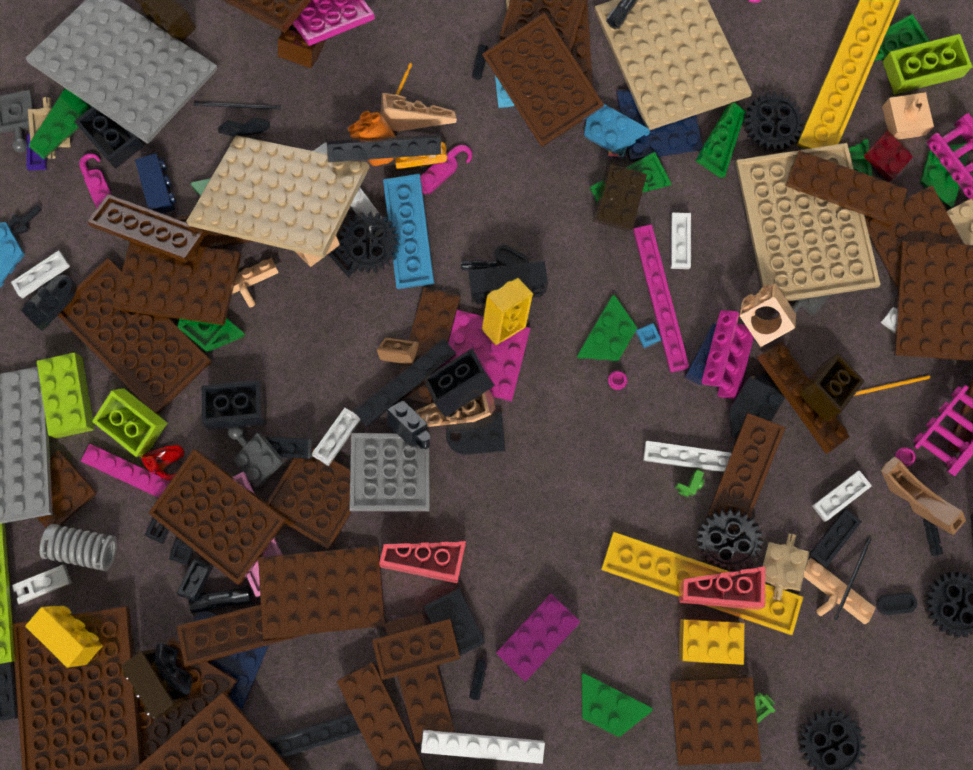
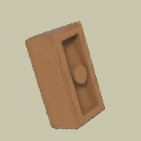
M385 337L377 352L380 360L412 365L419 344L414 341Z

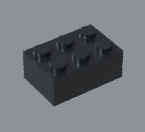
M94 107L74 121L115 169L144 147L136 135Z
M473 348L423 379L435 405L445 417L495 386Z
M260 380L201 386L202 424L208 430L265 424V390Z

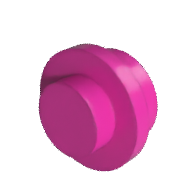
M614 371L608 377V384L614 390H621L627 384V377L621 371Z
M907 447L897 450L895 457L901 460L905 467L911 466L915 462L913 450Z

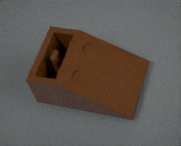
M292 24L278 38V57L312 68L318 60L327 39L308 46L294 24Z

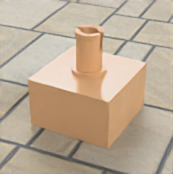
M926 92L891 97L882 106L887 130L897 140L926 136L934 127Z

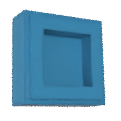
M654 323L636 330L643 348L661 341Z

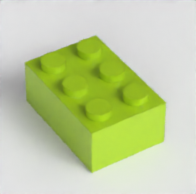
M124 388L110 392L92 421L136 457L151 450L168 424Z

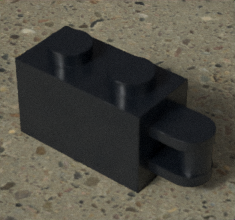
M404 401L397 403L387 410V425L411 448L415 445L423 450L430 447V434L427 432V423Z

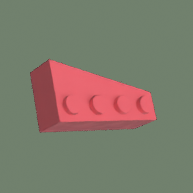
M466 541L384 544L379 565L381 568L458 583Z
M765 566L683 579L679 583V603L760 610L765 607Z

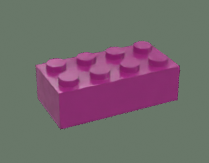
M549 594L496 651V654L526 682L578 626L580 621L552 594Z

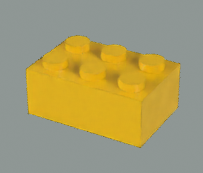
M519 278L512 282H507L500 289L493 290L487 295L482 330L495 345L526 328L533 293Z
M65 606L41 607L25 626L67 668L87 665L103 646L99 642V638L95 634L88 632L84 628L85 624L75 619L71 615V611Z
M680 619L679 660L744 665L745 623Z

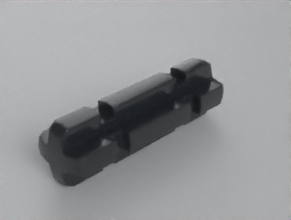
M480 44L478 47L472 72L473 79L480 80L482 78L486 61L482 54L488 51L487 45Z
M463 259L461 261V269L469 271V269L479 270L498 267L496 261H490V263L483 260L469 261Z
M924 518V526H927L925 531L928 544L931 545V555H942L943 549L939 545L941 541L938 528H935V524Z
M477 660V670H475L471 686L473 688L469 695L470 699H480V689H482L485 677L484 671L488 664L485 660Z

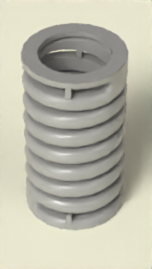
M50 524L43 533L39 551L43 559L49 558L52 561L57 560L67 564L72 563L73 565L108 571L115 559L117 538L112 535L106 538L105 534L91 533L82 529L76 530L67 526L61 527L57 524Z

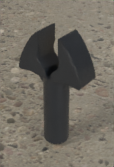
M35 205L23 217H17L14 214L10 220L9 227L13 229L17 224H20L19 228L13 231L16 234L30 231L27 228L28 222L42 211L41 208Z

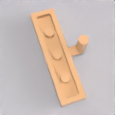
M273 259L263 260L259 264L245 268L237 273L232 294L240 291L249 307L255 306L256 303L247 287L278 273Z
M811 557L807 561L804 577L830 597L828 602L816 610L819 616H823L834 608L836 603L840 604L847 585ZM853 589L850 590L843 606L844 609L863 624L870 622L876 607Z

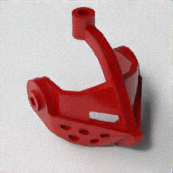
M176 444L152 450L140 457L150 473H156L161 478L170 481L176 473L169 475L162 470L169 464L182 458L184 450L180 445ZM162 459L163 462L157 463V460Z

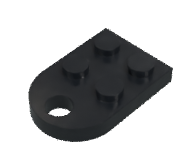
M66 275L55 276L38 290L21 311L37 328L43 331L74 298L76 293L75 282Z
M492 413L475 422L450 424L446 431V440L449 447L461 455L506 451L502 413ZM454 431H458L461 434V439L458 442L450 439V435Z

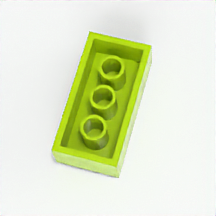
M960 34L891 51L883 61L894 95L964 77L972 68Z
M70 353L37 361L48 436L61 438L95 430L94 423L92 422L93 417L83 357L76 353Z

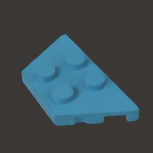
M604 104L602 109L587 118L584 135L592 142L613 154H617L626 146L634 144L635 140L641 136L649 135L650 130Z
M6 222L0 223V287H2L5 278L14 271L16 264L25 255Z

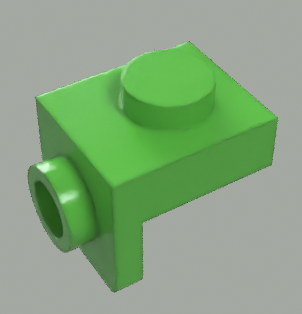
M695 470L688 486L677 483L674 488L678 490L680 495L685 497L693 496L696 494L697 489H701L705 479L702 477L704 473Z
M760 692L755 696L757 724L768 714L776 711L772 707L775 704L767 694L763 696Z

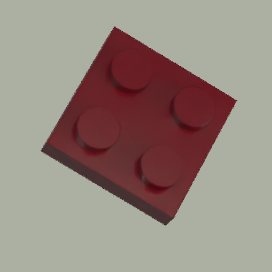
M889 131L883 133L863 156L888 182L894 180L913 158L909 151Z

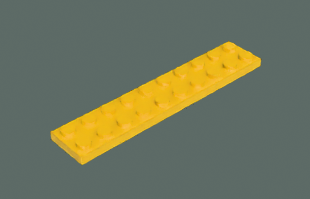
M859 0L796 146L812 149L839 144L900 0Z
M615 532L612 533L601 568L603 571L678 597L679 583L683 579L729 573V571ZM765 584V607L760 610L704 606L793 635L803 597L783 590L781 600H775L772 598L775 587Z

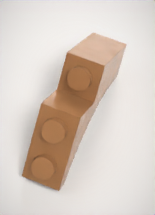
M893 457L884 464L881 472L889 490L908 501L914 513L952 535L965 523L966 519L962 510L943 500L923 485L904 466L901 460Z

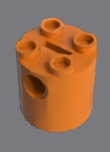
M365 111L360 115V119L356 123L348 127V132L353 140L396 137L379 112L370 113ZM394 158L369 159L368 162L372 166L387 164Z

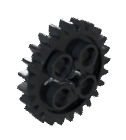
M776 92L771 97L769 93H766L764 98L760 95L757 100H753L752 105L748 106V111L744 114L746 119L743 121V124L747 125L744 131H750L747 138L753 137L754 139L751 143L753 144L757 141V148L763 145L764 151L771 147L772 152L776 148L781 152L784 147L788 149L796 143V139L800 138V133L804 130L801 126L805 123V121L800 119L804 114H798L801 107L795 108L796 101L790 103V96L783 99V93L779 97H777ZM761 111L767 112L768 116L762 114ZM780 111L784 112L786 116H782ZM761 128H765L768 133H764ZM780 129L785 130L786 134L781 133Z
M362 212L361 218L354 215L355 221L353 222L349 219L350 226H343L347 230L346 233L340 232L344 239L339 240V242L344 244V246L340 247L339 250L345 251L341 256L348 258L347 264L353 263V269L359 266L358 270L360 272H363L364 268L368 274H370L371 269L377 273L378 267L385 270L384 264L386 263L390 266L389 259H396L393 253H399L395 246L400 245L399 242L395 241L400 238L398 234H394L397 228H391L393 225L392 221L387 222V217L383 216L381 218L379 213L375 217L372 212H369L368 217L364 212ZM360 229H364V235L357 237V232ZM383 230V235L380 238H376V232ZM371 239L373 243H370L368 246L366 242H369ZM362 247L364 249L363 254L357 256V249ZM382 248V254L376 257L374 255L375 250Z
M729 507L726 513L721 508V514L714 510L713 518L707 515L706 519L708 522H701L703 528H698V533L701 535L697 536V541H700L698 548L702 549L701 556L707 555L706 562L712 560V566L719 564L720 569L727 566L728 571L731 570V566H734L736 571H738V565L746 568V562L753 564L752 557L758 558L756 551H762L759 544L763 543V539L760 538L762 531L758 530L759 524H753L754 517L747 519L748 513L745 512L743 515H740V509L732 513L731 507ZM737 524L739 527L732 530L729 528V525ZM716 532L721 534V536L719 538H713L711 534ZM740 541H747L748 545L740 546L738 543ZM724 549L731 551L728 555L721 553Z
M948 572L947 576L941 574L940 579H933L936 585H928L932 591L925 592L929 596V600H924V602L929 604V607L924 610L931 612L927 618L934 619L932 625L939 626V632L946 630L947 636H952L953 634L957 638H960L961 635L967 638L968 633L973 635V601L971 604L968 602V595L971 594L973 597V578L970 579V574L962 576V572H956L955 575L953 572ZM949 587H952L954 590L953 596H950L948 593ZM944 606L948 608V613L946 616L943 614L942 611ZM963 613L967 615V621L965 623L962 620Z
M833 709L829 710V714L826 710H821V716L814 712V720L807 717L810 724H802L806 730L805 732L799 731L803 739L798 740L799 743L803 744L799 751L805 752L801 758L809 760L807 766L810 768L814 766L813 770H849L850 768L857 770L855 763L862 764L859 756L866 755L861 752V748L867 747L861 743L865 739V736L859 735L862 728H855L857 721H850L851 716L847 714L843 717V712L841 711L835 714ZM838 724L839 732L834 735L832 728ZM817 734H821L822 740L816 744L814 738ZM830 740L836 741V742L833 743V746H834L833 748L829 746V745H831V741H830ZM848 743L849 751L844 754L842 747ZM823 748L819 753L816 752L817 749ZM827 753H831L832 759L826 763L824 757Z

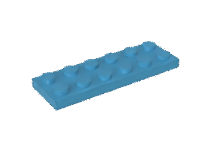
M420 174L384 179L388 221L393 223L391 228H397L394 234L400 236V238L395 240L400 243L399 246H395L399 253H393V256L396 258L393 260L396 288L403 289L435 284Z

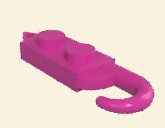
M455 146L447 153V160L445 162L433 164L421 175L423 195H430L456 171L457 161L454 157L459 152L465 151L468 154L466 163L472 160V151L468 146Z
M87 153L80 159L79 166L94 204L98 208L108 194L112 195L103 173L97 169L89 171L87 167L88 159L95 158L100 162L99 156L94 153Z

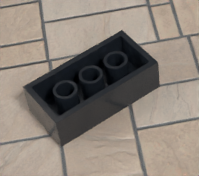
M545 261L468 271L472 303L476 302L478 305L486 304L487 295L491 291L498 290L507 282H512L517 278L533 293L532 297H541L547 292L548 279Z

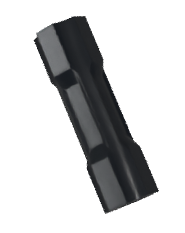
M621 0L606 18L609 26L614 30L620 29L638 0Z
M244 586L232 590L208 594L202 593L197 601L189 599L191 613H197L209 609L251 604L250 586Z

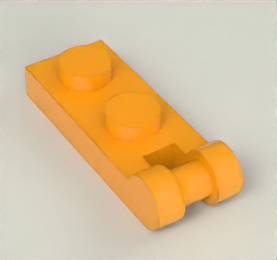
M441 142V155L395 158L396 167L401 169L443 163L447 160L446 144Z

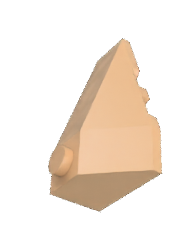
M382 93L380 114L392 131H405L456 123L455 111L435 105L429 108L418 100L412 103L405 101L406 97Z
M488 390L446 417L435 403L417 409L415 412L427 423V427L475 422L491 415L495 410L493 396Z

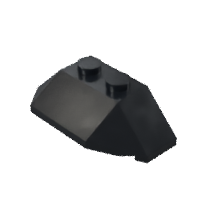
M768 373L748 377L731 404L729 419L731 436L734 439H737L747 413L772 421L784 401L785 396Z

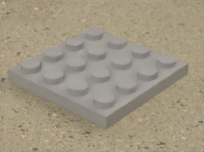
M351 433L350 511H429V448L423 450L417 445L411 448L398 434Z

